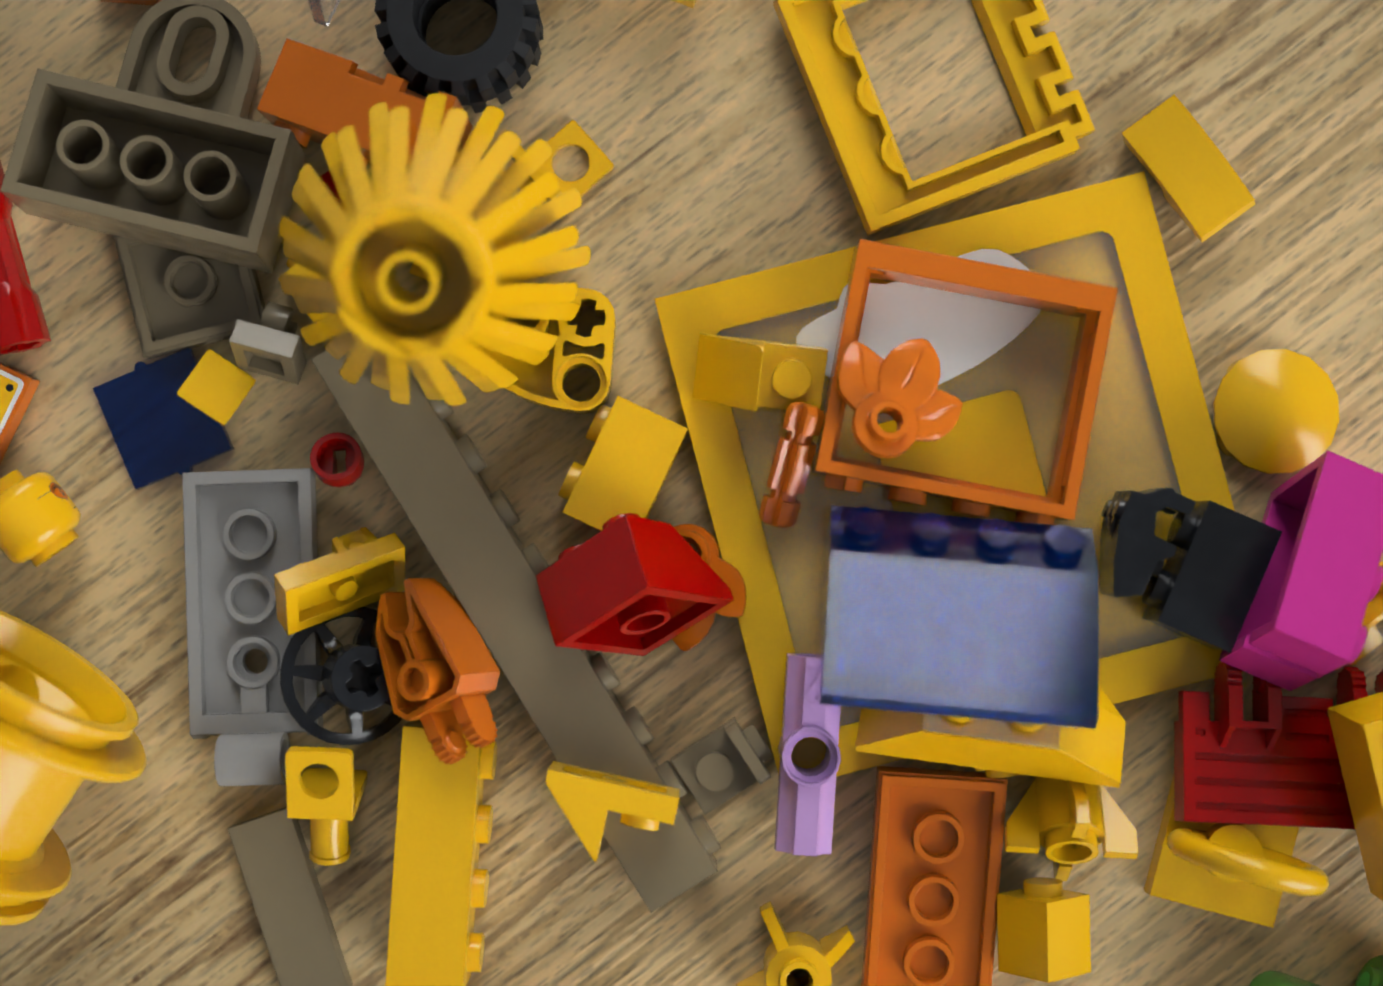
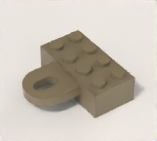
M162 0L147 10L133 29L116 87L37 69L0 192L28 215L272 273L282 241V237L279 235V223L283 216L287 218L289 216L293 202L292 190L302 169L305 153L292 130L247 119L260 75L261 53L258 41L244 16L225 0ZM200 27H207L216 31V40L204 76L194 83H182L176 80V69L187 35Z

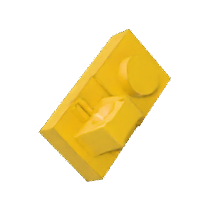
M362 527L360 530L333 538L332 553L309 562L297 564L290 569L274 574L277 619L289 636L379 601L380 595L385 592L405 591L404 544L395 532L377 538L366 527Z

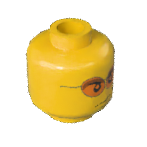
M16 469L0 479V549L11 562L19 564L31 560L34 566L38 567L79 538L74 528L80 521L81 513L51 474L38 472L24 478L21 472Z

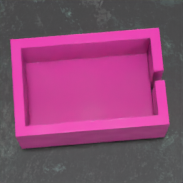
M1326 451L1271 492L1262 523L1282 531V534L1231 653L1221 651L1219 661L1288 691L1297 689L1335 669L1352 663L1359 656L1367 638V628L1362 625L1367 604L1375 597L1383 581V567L1379 566L1383 551V474L1331 451Z

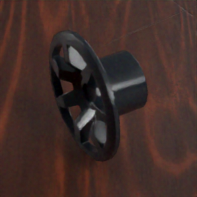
M361 607L296 632L290 639L284 652L280 667V687L283 701L291 716L301 728L325 742L339 745L366 743L388 733L402 719L395 715L392 710L379 724L363 730V711L374 710L384 703L392 707L379 649L371 646L373 627L377 621L378 612L375 609ZM343 617L363 618L354 635L353 643L344 646L325 625L332 620ZM315 631L321 646L329 656L325 664L294 665L301 645ZM293 676L322 681L325 691L316 698L306 713L302 710L295 697ZM338 704L346 708L350 733L332 732L320 727L314 721Z

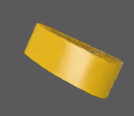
M517 282V283H513V284H530V283H518V282ZM578 288L577 296L573 301L580 305L576 317L582 315L583 306L590 305L595 307L597 317L606 318L604 325L593 327L591 336H580L578 325H570V321L540 320L535 328H533L557 337L555 345L548 351L549 355L538 365H532L474 344L518 377L516 383L502 389L530 403L556 411L589 414L597 411L600 405L605 404L609 398L612 385L616 320L611 302L599 291L589 288ZM585 367L592 369L598 374L600 387L593 398L588 401L579 402L572 400L566 395L564 383L571 371L576 368Z

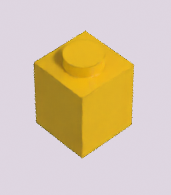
M1047 877L1027 878L1023 880V889L997 893L998 971L1046 983L1091 972L1090 894L1063 890L1062 880Z

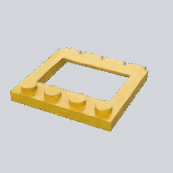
M868 0L773 1V6L867 236L1074 155L1080 150L1077 140L1095 131L1079 89L1061 96L1057 93L1056 88L1072 81L1074 76L1055 31L1036 38L1034 37L1032 30L1042 27L1050 21L1043 1L971 0L1026 136L912 181L842 11Z

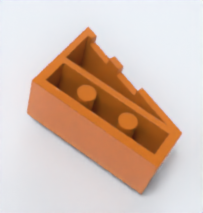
M287 38L257 110L274 126L292 130L301 148L304 149L307 148L310 140L322 144L323 140L330 133L335 132L338 134L344 127L353 126L367 168L368 164L371 165L369 109L380 102L387 103L388 113L395 107L406 106L409 108V173L426 96L407 89L409 82L404 78L387 73L385 79L358 69V64L352 60ZM439 91L438 93L447 96L441 123L442 128L447 111L451 108L463 109L456 96ZM468 118L456 150L457 152L462 151L473 128Z

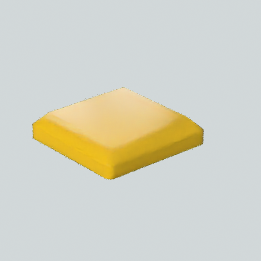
M208 349L177 391V396L222 426H225L255 385L256 379L213 350Z

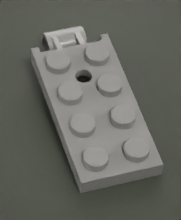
M312 468L182 473L190 735L193 739H206L210 735H219L215 746L214 768L216 780L220 787L286 784L285 754L290 747L287 733L307 731L301 728L291 716L283 701L280 687V667L283 655L294 634L288 636L277 619L274 574L290 569L297 564L318 558L316 475ZM315 631L301 645L294 665H321V643ZM252 649H259L267 656V667L261 673H254L246 666V655ZM293 676L295 697L302 710L306 713L312 703L322 693V681ZM323 715L314 721L320 727H323Z

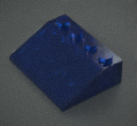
M831 505L822 571L820 704L1096 729L1098 722L1099 571L1092 528Z

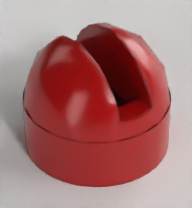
M340 432L330 433L321 437L313 445L310 453V463L317 477L323 483L331 487L342 488L353 485L362 475L365 462L364 455L357 441L350 435ZM336 451H345L346 470L341 473L337 471Z

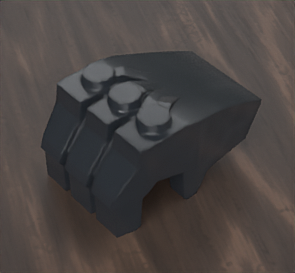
M1154 488L1139 492L1133 490L1115 491L1112 500H1108L1105 503L1101 516L1104 518L1100 539V594L1112 597L1143 595L1149 580H1155L1160 574L1165 559L1174 557L1177 551V547L1174 544L1154 535L1156 513L1161 511L1169 515L1175 513L1189 515L1193 512L1196 501L1176 493L1173 488Z

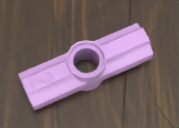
M787 653L782 735L778 746L780 768L774 847L776 851L802 856H818L832 853L836 773L841 761L840 748L838 746L844 658L841 656ZM807 737L818 738L826 744V754L823 761L816 767L808 769L794 764L791 754L796 743Z

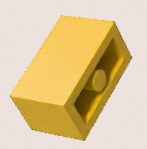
M617 396L612 408L601 404L586 435V439L595 442L585 465L574 461L559 491L558 496L568 500L562 513L600 531L603 530L602 526L607 520L621 514L635 513L641 518L647 519L688 434V428L620 396Z

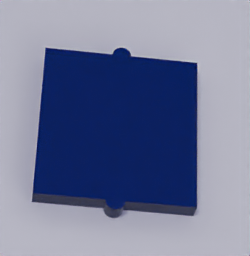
M189 347L151 364L137 362L134 366V371L93 388L135 490L145 488L177 473L182 475L185 472H193L194 466L234 450L225 426H222L177 396V391L198 363L193 350Z

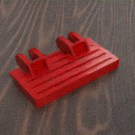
M1223 662L1216 666L1214 673V721H1210L1209 692L1178 691L1179 720L1174 721L1175 821L1355 830L1327 708L1333 707V698L1282 696L1281 687L1253 676V721H1243L1242 670ZM1344 667L1338 673V679H1336V705L1368 696L1364 671L1359 670L1358 667ZM1383 669L1376 675V681H1374L1375 694L1383 692Z

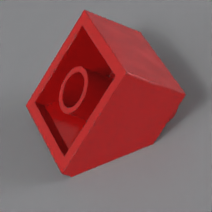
M635 513L621 514L607 520L602 526V531L583 544L565 549L559 554L558 561L536 575L554 644L557 647L645 656L734 601L729 586L670 523L641 518Z

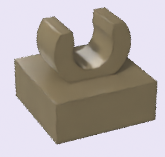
M268 301L263 311L260 325L237 319L229 343L238 368L299 385L307 362L301 338L299 335H295L298 325L296 322L291 321L294 313L293 308Z

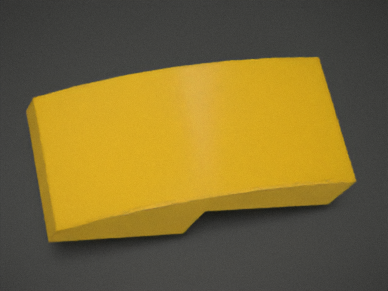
M1175 94L1121 133L1124 144L1160 185L1164 198L1201 242L1207 240L1255 205V199L1230 163Z

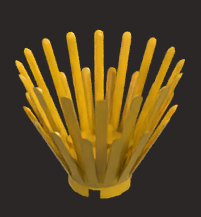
M433 93L426 97L409 173V108L406 106L395 107L388 113L387 103L380 102L369 109L372 185L353 126L344 127L338 134L332 132L323 140L321 147L345 212L309 164H306L301 169L298 180L292 190V198L329 244L285 216L281 218L279 223V235L283 238L284 255L326 278L288 274L280 275V285L284 294L294 297L296 306L301 313H333L301 328L300 332L305 341L310 346H314L332 338L324 345V348L336 360H339L350 351L339 374L343 379L352 384L358 382L373 357L371 383L381 389L389 390L390 399L393 402L406 405L410 404L408 362L426 398L429 400H444L450 406L465 404L467 400L443 359L484 393L510 387L518 380L514 373L474 344L532 365H538L543 362L549 355L548 351L555 345L557 337L499 318L572 321L580 308L579 303L573 302L578 293V285L576 283H513L586 266L591 258L589 246L568 249L576 246L579 241V233L574 225L518 243L579 208L582 204L579 191L576 188H572L535 208L559 189V181L552 172H546L506 201L552 154L549 144L543 139H537L494 181L520 146L521 140L512 131H504L482 159L505 116V113L500 108L487 106L451 168L468 113L460 108L449 109L441 128L447 96L440 93ZM402 260H412L421 264L427 270L430 277V290L424 293H412L405 290L399 284L396 277L397 263Z

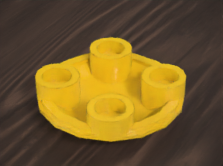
M1288 349L1260 350L1233 362L1228 367L1225 376L1221 379L1213 402L1214 425L1217 431V443L1220 450L1227 456L1236 458L1242 465L1266 474L1293 473L1312 463L1332 444L1340 421L1338 394L1328 374L1310 357Z

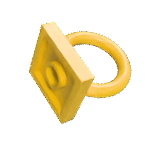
M1173 775L1144 886L1146 893L1158 898L1274 928L1283 892L1304 896H1318L1327 890L1329 880L1322 869L1292 857L1299 827L1175 821Z

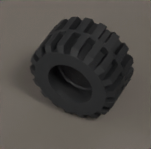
M376 0L374 11L381 24L375 25L377 38L385 50L383 53L397 75L409 82L407 88L427 97L430 94L441 91L456 96L462 107L471 105L475 113L484 112L487 107L486 102L497 97L502 105L512 99L509 89L515 84L523 89L531 79L528 71L530 65L538 66L542 54L539 40H543V25L536 0H481L496 10V25L489 39L481 47L463 55L442 54L430 48L426 43V30L431 17L442 5L451 0Z

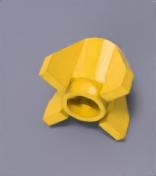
M1036 777L1004 827L1005 852L1038 854L1040 845L1045 847L1046 857L1053 861L1054 878L1062 881L1068 880L1072 864L1085 863L1097 857L1098 845L1101 843L1103 858L1136 859L1139 854L1135 827L1104 786Z
M771 901L760 906V913L773 941L767 947L764 955V969L736 983V986H831V968L855 942L849 927L846 925L819 939L820 942H818L814 937L803 932H786ZM798 968L807 970V974L798 979L793 974H789L792 970Z

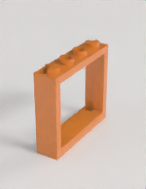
M859 239L854 248L833 365L823 409L825 418L820 436H818L811 473L826 475L824 487L845 492L862 494L864 483L889 487L888 500L926 506L928 495L953 500L951 512L989 519L991 507L1016 512L1014 524L1053 531L1054 520H1075L1118 288ZM870 278L913 284L1080 318L1046 497L836 456L846 402L838 391L837 375L839 364L847 347L853 341L858 342Z

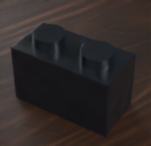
M1210 500L1196 501L1191 514L1177 513L1171 524L1167 542L1174 544L1177 547V551L1174 557L1167 558L1164 568L1155 580H1149L1142 595V602L1147 604L1142 618L1212 649L1231 653L1282 531Z

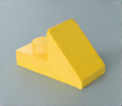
M700 333L692 398L756 412L757 407L787 410L788 405L795 402L809 403L821 409L828 349Z
M557 761L551 763L545 780L550 792L595 862H597L608 811L621 813L620 822L622 824L642 830L657 831L660 822L674 825L680 799V789Z

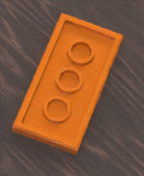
M877 766L861 986H992L997 925V893H999L1007 777L989 778L982 772Z

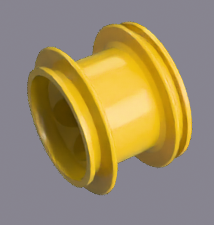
M1 610L0 925H14L37 917L48 903L50 897L59 894L70 881L72 873L71 862L63 842L52 827L84 779L100 782L129 781L143 773L147 759L144 747L134 732L139 722L138 713L126 694L107 675L77 652L38 628Z

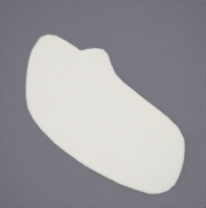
M980 249L958 256L959 258L1030 271L1014 257L996 249ZM897 281L887 284L869 283L858 342L869 347L885 360L891 350L906 341L920 338L928 340L935 349L940 361L939 385L972 369L1002 349L1030 325L1039 315L1041 309ZM848 284L842 290L837 309L815 319L803 327L796 336L798 345L828 349L825 375L829 378Z

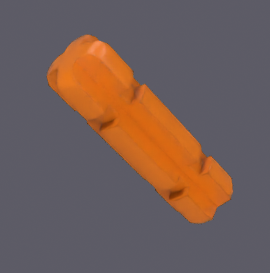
M795 402L790 403L787 407L782 425L787 430L786 437L779 436L766 484L771 489L770 495L764 494L759 510L760 520L774 527L787 528L792 527L796 523L801 502L796 497L798 493L804 494L817 447L812 442L813 435L820 436L825 418L824 411L815 405Z

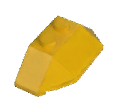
M936 627L864 687L855 749L857 752L1120 788L1126 721L1067 643Z

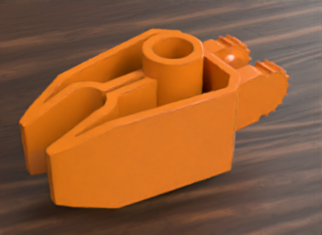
M408 578L404 580L405 592H385L380 595L375 635L393 713L406 721L421 720L427 739L432 744L431 749L434 750L435 756L439 758V761H443L445 765L448 763L452 765L465 758V754L468 753L466 751L468 747L465 742L466 739L470 745L472 744L475 748L479 747L480 749L496 741L495 738L498 737L496 731L498 729L495 726L496 722L493 721V713L486 695L496 690L500 670L460 601L434 578Z

